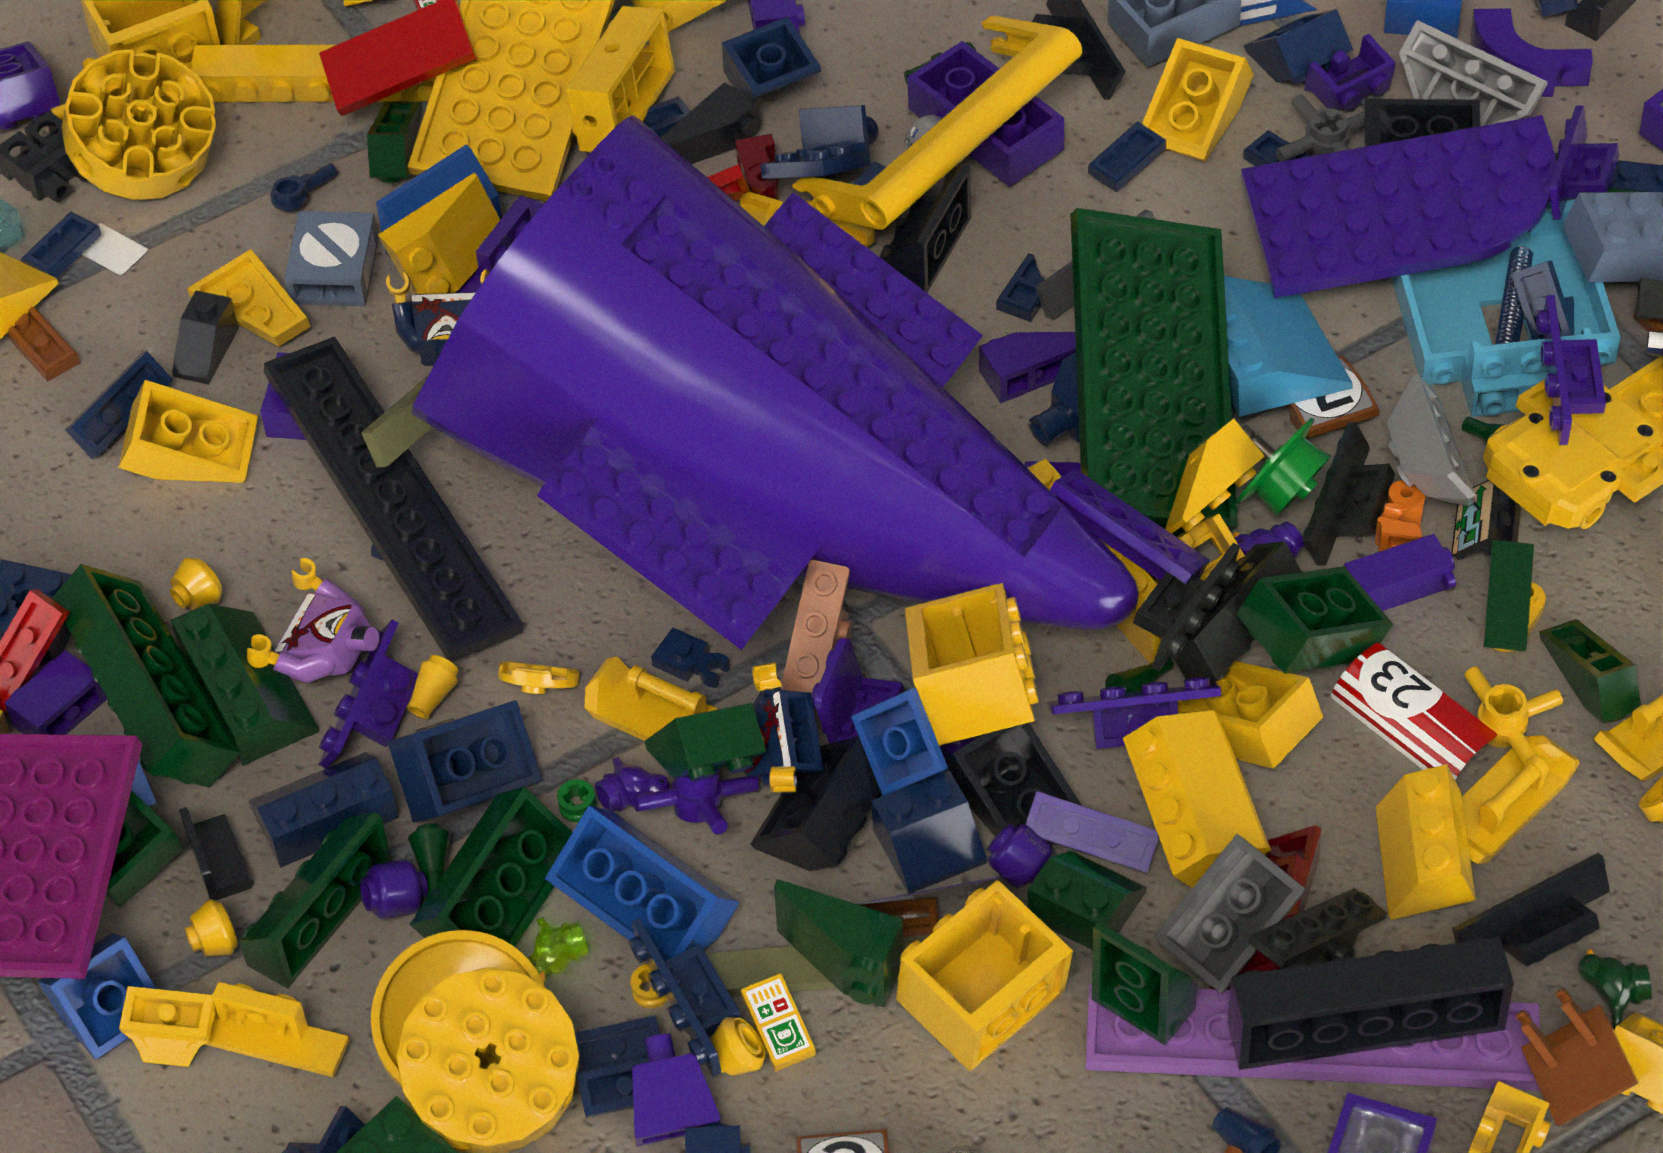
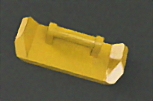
M618 657L607 658L585 687L584 708L591 716L643 741L647 740L675 718L718 710V708L706 704L705 695L696 691L692 693L649 674L645 668L634 665L630 670Z
M1663 695L1647 705L1639 706L1633 711L1632 716L1609 731L1600 730L1593 738L1617 763L1642 781H1648L1663 771Z
M1544 735L1525 736L1538 756H1531L1524 765L1511 748L1462 796L1470 860L1476 864L1488 863L1567 785L1579 766L1578 758Z

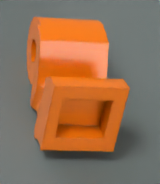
M1399 480L1390 486L1383 513L1377 518L1375 544L1378 546L1379 552L1422 538L1420 527L1423 518L1425 495L1415 485L1409 487L1403 480Z

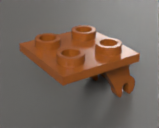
M1565 988L1556 991L1555 995L1563 1003L1561 1007L1572 1022L1547 1036L1535 1025L1524 1009L1515 1014L1516 1018L1523 1025L1521 1026L1522 1031L1531 1041L1521 1047L1522 1052L1544 1100L1550 1103L1548 1106L1555 1124L1558 1126L1639 1084L1604 1008L1599 1004L1584 1013Z

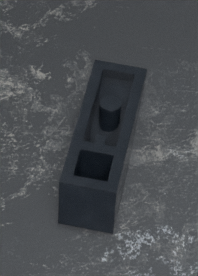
M724 82L661 138L691 164L736 149L735 140L753 137L760 128L758 101Z

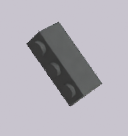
M1236 834L1153 938L1218 992L1223 994L1231 984V976L1239 975L1258 951L1248 943L1250 935L1282 921L1307 889L1250 842Z

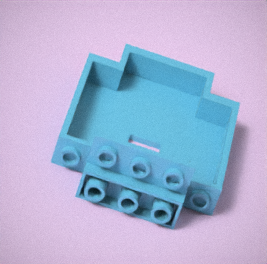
M1567 200L1561 220H1553L1552 207L1547 205L1546 213L1531 232L1526 231L1522 236L1511 242L1509 249L1495 256L1468 264L1391 277L1418 374L1428 385H1443L1461 381L1471 417L1519 412L1520 410L1515 407L1518 396L1544 380L1546 374H1549L1548 366H1542L1541 343L1545 342V339L1532 340L1525 316L1523 324L1528 341L1492 345L1481 306L1502 304L1510 252L1516 247L1524 246L1532 250L1533 260L1531 267L1552 260L1564 298L1571 296L1574 298V335L1562 336L1561 340L1597 339L1600 365L1616 363L1621 337L1603 282H1587L1562 226L1575 200Z

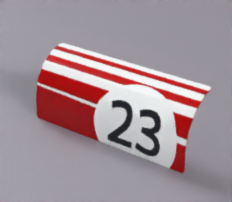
M1375 643L1365 650L1347 667L1331 693V698L1422 770L1447 764L1455 780L1473 755L1497 736L1495 731L1380 643Z

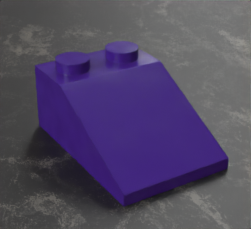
M29 41L0 49V130L12 128L18 124V120L31 117L36 120L49 110L51 111V108L60 106L50 66Z

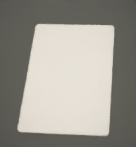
M100 223L98 225L102 235L82 255L118 275H123L148 251V248Z

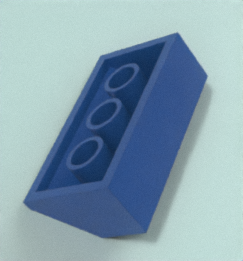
M590 805L545 877L547 881L628 940L634 938L631 922L640 918L664 961L699 944L705 950L719 938L740 903L615 812Z

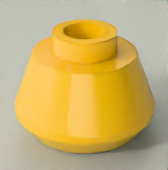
M199 558L183 559L170 580L172 588L169 590V593L174 602L182 609L188 607L191 610L208 603L218 604L221 600L223 589L213 570Z
M207 900L189 917L191 925L184 928L193 952L201 950L205 957L232 955L238 946V941L230 918L220 901Z
M726 1017L723 1019L710 1039L718 1053L721 1073L726 1072L731 1076H736L762 1068L765 1059V1048L754 1028L742 1018Z

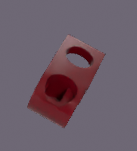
M772 133L735 140L737 164L741 168L750 192L779 200V178L762 179L760 166L761 163L775 161V143Z

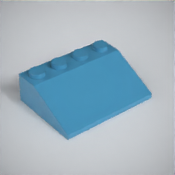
M1224 276L1231 402L1239 417L1352 389L1350 377L1301 293L1274 298L1270 283Z

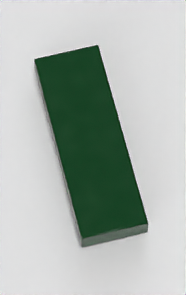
M1492 540L1483 647L1526 651L1534 544Z

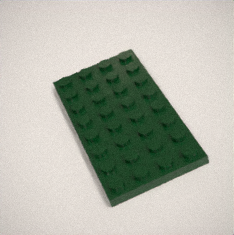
M1076 208L1070 214L1081 473L1153 522L1167 524L1190 453L1232 420L1222 231L1218 228ZM1235 483L1227 488L1231 496L1218 507L1212 510L1207 505L1201 510L1205 518L1220 514L1230 532L1238 527Z

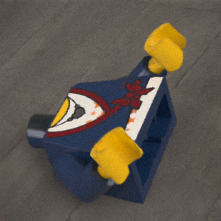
M487 269L483 270V272L481 273V283H483V281L489 275V271ZM403 272L405 284L400 289H395L391 286L390 275H388L386 286L388 292L395 298L392 309L398 336L411 352L420 353L423 365L434 366L456 322L476 292L412 294L411 301H407L406 294L410 289L407 274Z
M775 662L756 665L752 668L753 682L756 690L761 692L752 705L766 752L753 760L754 766L745 770V774L748 777L761 778L763 785L770 788L771 792L792 795L797 791L799 785L796 776L824 771L812 696L810 692L783 690L781 680L776 675Z

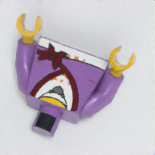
M301 558L299 560L300 567L309 574L299 575L294 570H291L293 584L300 590L313 588L316 591L315 594L307 593L274 651H271V641L267 636L261 634L253 635L251 639L252 648H247V660L255 668H262L272 664L274 665L273 670L290 676L292 679L310 683L325 676L342 675L351 671L361 651H374L377 648L379 633L365 618L363 607L348 592L327 578L324 581L318 578L314 562L308 558Z

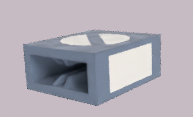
M299 211L284 278L287 293L296 304L366 306L379 240L374 213Z

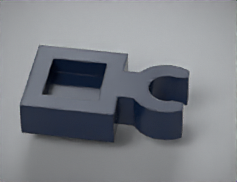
M673 627L651 656L653 667L686 682L690 680L693 674L700 676L703 684L712 688H717L719 680L718 674L711 672V670L721 669L724 672L730 670L727 656L716 652L709 653L707 642Z

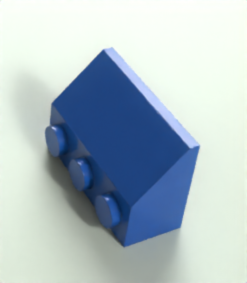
M464 145L376 202L381 232L472 173L478 176L501 220L499 195L471 148Z

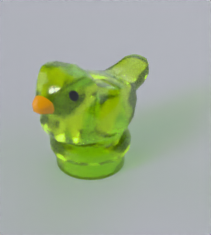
M543 917L536 920L540 931L535 940L534 951L528 957V960L536 968L543 982L551 974L566 970L570 961H581L580 957L590 954L579 921L571 924L565 922L561 927L549 925Z

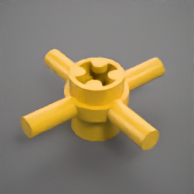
M1478 666L1469 668L1465 672L1464 677L1482 702L1478 708L1477 718L1497 733V736L1487 744L1498 748L1512 747L1523 765L1531 756H1538L1524 736L1528 726V719L1531 716L1562 705L1563 698L1559 690L1554 689L1527 700L1525 694L1519 688L1509 684H1500L1492 687Z

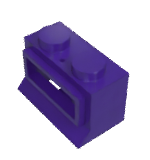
M1368 33L1362 38L1359 56L1350 60V57L1343 50H1339L1333 55L1330 70L1327 72L1316 61L1310 63L1304 90L1312 91L1327 108L1336 110L1343 108L1345 111H1350L1360 103L1363 97L1371 93L1375 96L1381 95L1391 86L1396 62Z

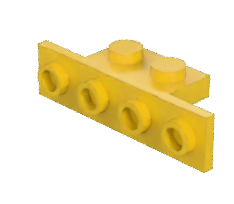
M218 982L212 995L216 1011L209 1041L204 1045L334 1078L349 1044V1036L308 1026L301 1002H298L291 996L285 994H276L274 996L258 992L245 984L230 985Z

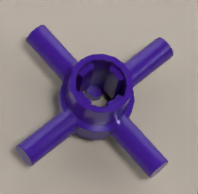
M718 769L715 770L716 775L704 780L691 782L689 776L676 778L671 785V789L634 795L633 804L637 812L674 806V812L678 818L692 823L706 822L711 831L719 835L724 833L728 827L727 822L717 809L722 797L757 792L759 783L757 778L748 776L719 781Z

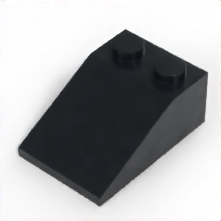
M1365 99V147L1480 126L1479 99Z
M1030 723L983 734L945 759L948 767L946 771H951L967 799L970 809L995 837L1008 824H1012L1014 827L1026 824L1036 791L1081 805Z

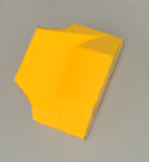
M128 986L119 1029L123 1034L132 1039L139 1051L142 1062L189 1067L198 1049L209 1041L216 1008L212 995Z

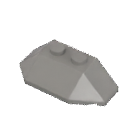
M1418 20L1399 52L1414 99H1479L1480 126L1529 117L1548 84L1547 81Z
M1417 373L1411 377L1387 422L1392 438L1388 445L1394 456L1400 461L1397 471L1409 487L1415 485L1426 497L1470 506L1475 503L1476 494L1455 442L1440 396Z

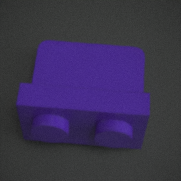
M840 637L834 650L828 653L824 674L820 683H816L812 691V702L819 715L822 732L826 734L830 744L859 736L851 716L904 693L905 689L901 682L864 678L850 639Z

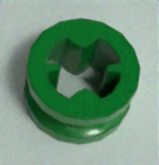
M569 780L558 789L559 812L569 822L578 823L589 805L597 807L594 788L584 780ZM579 796L580 801L583 800V803L574 805L570 799Z

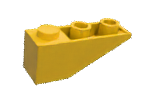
M1232 419L1190 453L1165 528L1169 533L1172 534L1180 527L1185 532L1191 530L1205 518L1201 512L1203 508L1208 505L1214 510L1231 496L1227 490L1230 485L1235 483L1239 488L1257 474L1253 466L1265 456L1235 419Z

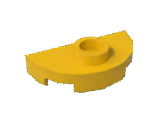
M502 660L499 662L498 679L503 682L521 685V692L545 694L546 688L578 686L580 671L574 668Z

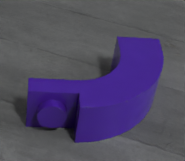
M1511 8L1474 9L1470 35L1471 45L1547 81L1548 84L1541 97H1553L1554 86H1589L1593 63L1592 49H1543L1525 42L1516 33L1513 26Z

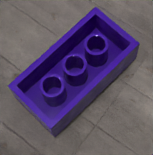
M961 41L907 77L908 109L920 118L927 115H936L944 118L997 72L999 68L964 41ZM1035 96L973 150L969 156L1010 187L1064 150V117Z

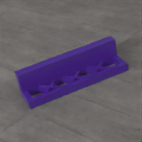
M1075 468L1057 479L1050 489L1100 540L1159 580L1163 578L1166 572H1169L1187 584L1195 577L1200 578L1210 561Z

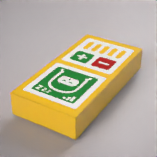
M781 973L740 989V995L775 1072L816 1056V1049Z

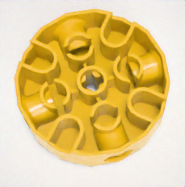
M134 49L113 51L90 61L72 81L62 121L65 151L80 175L104 192L131 200L164 198L188 187L205 168L216 127L213 97L198 74L174 57L158 52L156 56L147 53H134Z
M490 967L453 974L424 993L403 1024L396 1056L404 1101L408 1107L418 1115L424 1125L434 1130L456 1151L464 1153H509L510 1150L524 1148L532 1141L535 1142L552 1131L572 1101L579 1067V1053L572 1020L554 994L522 973ZM488 1055L496 1056L497 1064L491 1063L487 1069L481 1068L480 1058L486 1059Z

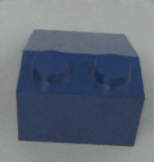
M517 700L387 741L413 823L438 817L493 798L499 793L542 781Z

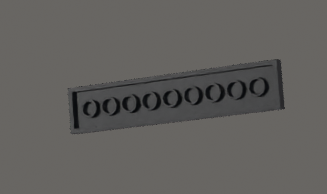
M334 336L265 362V376L446 659L451 662L522 633L523 622L409 448L389 466L376 467L361 432L385 412L336 337Z

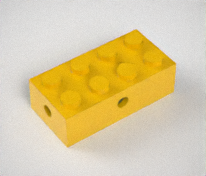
M622 6L615 18L610 21L600 40L595 43L587 59L582 62L579 71L572 81L567 84L565 100L570 105L573 118L572 131L577 136L580 151L592 152L619 123L631 115L643 121L647 111L653 106L674 74L675 67L663 9Z

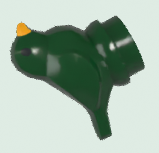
M1588 949L1586 955L1579 961V975L1584 981L1595 988L1610 1008L1614 1030L1622 1022L1624 1010L1630 1002L1638 1005L1641 1004V1001L1652 999L1650 976L1646 964L1635 965L1634 962L1624 965L1616 958H1601L1594 954L1592 949Z

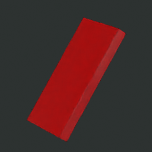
M457 0L437 1L319 52L336 109L341 117L477 59Z

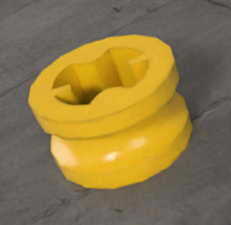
M645 964L635 969L631 975V992L634 1001L639 1006L654 1009L665 1004L668 998L666 995L659 998L656 992L652 990V987L649 988V991L643 990L645 982L649 981L651 985L648 973L652 971L648 964Z

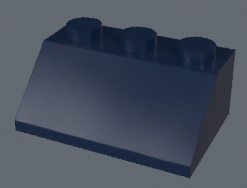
M367 752L248 800L280 868L315 854L321 847L323 839L328 832L336 830L346 817L376 812L381 815L383 824L399 818L392 788L377 759Z

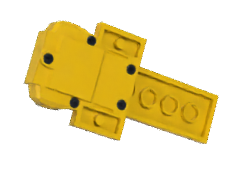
M1663 356L1655 359L1612 388L1608 389L1604 386L1606 400L1604 413L1571 414L1572 425L1568 445H1559L1557 431L1550 430L1549 410L1550 406L1554 405L1553 398H1546L1545 379L1520 394L1515 407L1523 412L1525 416L1501 426L1488 438L1483 455V460L1488 468L1486 478L1543 525L1546 526L1551 523L1568 529L1575 527L1587 529L1595 524L1603 514L1606 504L1610 501L1613 492L1619 490L1636 503L1663 485Z

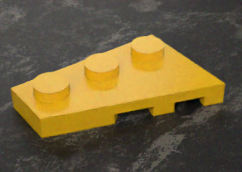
M249 249L186 288L191 298L196 290L230 297L238 325L278 347L311 327L305 314L252 249Z

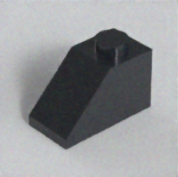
M197 290L194 292L180 318L172 369L173 377L207 385L210 384L239 329L230 297Z

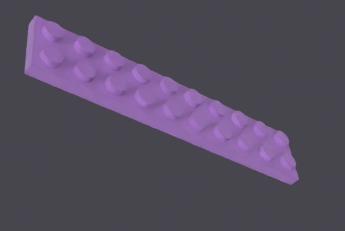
M1089 984L1086 1070L1494 1089L1497 1082L1500 1081L1518 1090L1540 1091L1521 1049L1522 1046L1531 1041L1522 1031L1521 1026L1523 1025L1515 1016L1516 1013L1524 1009L1540 1029L1539 1003L1510 1002L1506 1028L1503 1031L1239 1070L1228 1027L1230 990H1226L1221 994L1216 989L1197 988L1196 1009L1168 1043L1163 1045L1093 1001L1092 984Z

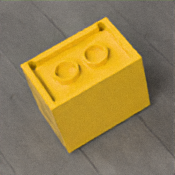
M81 0L91 42L99 57L116 50L134 49V53H147L156 56L158 52L174 57L190 68L195 45H220L213 10L208 0Z
M1003 583L905 608L912 677L939 746L1035 721L1032 704L1039 703V697L1034 682V668L1030 655H1032L1026 631L1021 629L1019 622L1021 621V616L1015 596L1007 598Z
M996 880L987 889L980 887L975 890L966 900L964 908L954 916L951 913L945 915L935 925L930 936L922 942L919 940L912 942L900 956L901 963L896 1000L969 1071H972L1065 992L1073 950L999 880Z

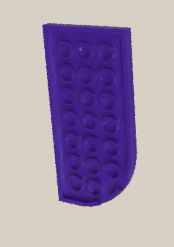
M1543 115L1243 168L1241 169V180L1273 296L1278 298L1463 265L1495 256L1509 249L1511 242L1522 236L1526 231L1531 232L1546 213L1550 194L1544 192L1545 183L1551 181L1556 161Z

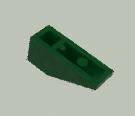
M421 102L383 103L367 133L370 178H380L382 182L387 183L399 182L403 178H407L409 174L408 163L417 139Z
M1574 619L1539 631L1541 641L1582 705L1603 723L1622 720L1626 715L1633 713L1636 708L1641 706L1636 665L1579 620Z

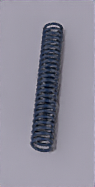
M1524 246L1516 247L1510 252L1495 344L1520 342L1524 312L1518 295H1513L1517 294V291H1514L1516 288L1511 273L1529 268L1532 265L1533 252Z

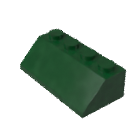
M208 603L171 619L178 647L240 751L238 758L242 766L319 732L316 722L290 676L273 670L274 665L272 664L262 668H255L249 664L247 648H252V636L256 634L266 636L253 612Z
M525 786L497 794L409 925L423 938L447 931L469 930L495 936L515 947L554 888V885L547 881L545 877L573 832Z
M371 812L346 817L336 830L328 832L319 850L310 860H306L300 865L295 878L284 891L278 892L272 898L267 911L256 923L250 924L245 930L240 945L248 967L287 989L292 985L362 901L360 881L361 878L366 877L368 869L373 865L392 861L381 815Z

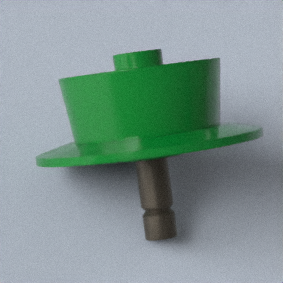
M1311 417L1283 446L1280 445L1276 450L1258 434L1255 435V432L1247 424L1242 427L1265 456L1261 459L1265 463L1260 467L1261 471L1236 499L1235 502L1237 504H1240L1256 493L1277 517L1296 496L1301 501L1304 500L1318 484L1313 478L1331 458L1329 454L1305 439L1315 419Z

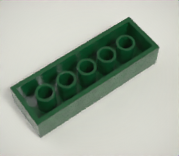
M80 564L51 599L70 612L63 624L72 634L76 642V649L84 656L90 666L93 679L104 691L108 699V706L122 723L125 729V736H137L141 741L140 757L143 768L156 777L164 776L179 780L185 784L192 783L210 788L240 754L236 744L141 581Z

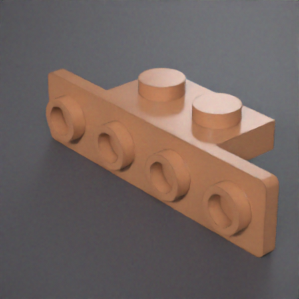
M816 560L809 561L783 674V690L810 692L812 696L815 684L820 683L826 669L828 653L834 650L840 637L851 639L853 622L848 621L850 613L842 610L850 576V569L848 567ZM814 708L815 720L817 723L818 713L816 708Z

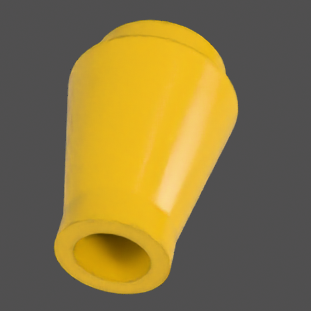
M431 655L427 661H423L418 672L411 700L407 705V710L419 718L429 719L434 709L458 683V667L451 661L438 655Z

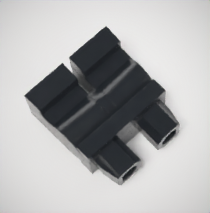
M50 110L24 127L26 136L19 131L0 144V174L10 181L15 178L24 189L31 191L32 196L38 201L43 200L45 197H49L55 202L63 200L71 191L69 181L75 176L82 182H88L86 178L80 175L65 151L62 121ZM48 126L50 134L45 137L38 134L42 128ZM19 146L21 154L17 157L11 156L9 154L10 151Z

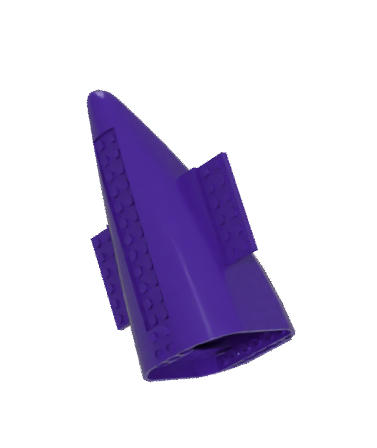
M634 115L627 117L619 123L595 147L544 203L499 259L460 315L412 406V415L469 450L541 486L537 494L540 499L740 650L744 648L797 577H806L810 560L848 567L850 569V576L847 588L920 604L1003 583L1007 598L1014 596L1016 598L1021 621L1079 630H1099L1122 623L1136 611L1139 590L1136 580L1126 566L1012 452L943 388L983 335L794 192L791 193L763 226Z

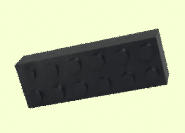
M1472 937L1460 943L1446 945L1432 943L1426 944L1419 949L1399 952L1384 950L1372 956L1359 958L1338 957L1330 962L1311 965L1297 963L1285 969L1264 972L1250 970L1241 975L1231 976L1228 1027L1239 1070L1503 1031L1506 1028L1514 981L1500 937L1486 939L1483 937Z

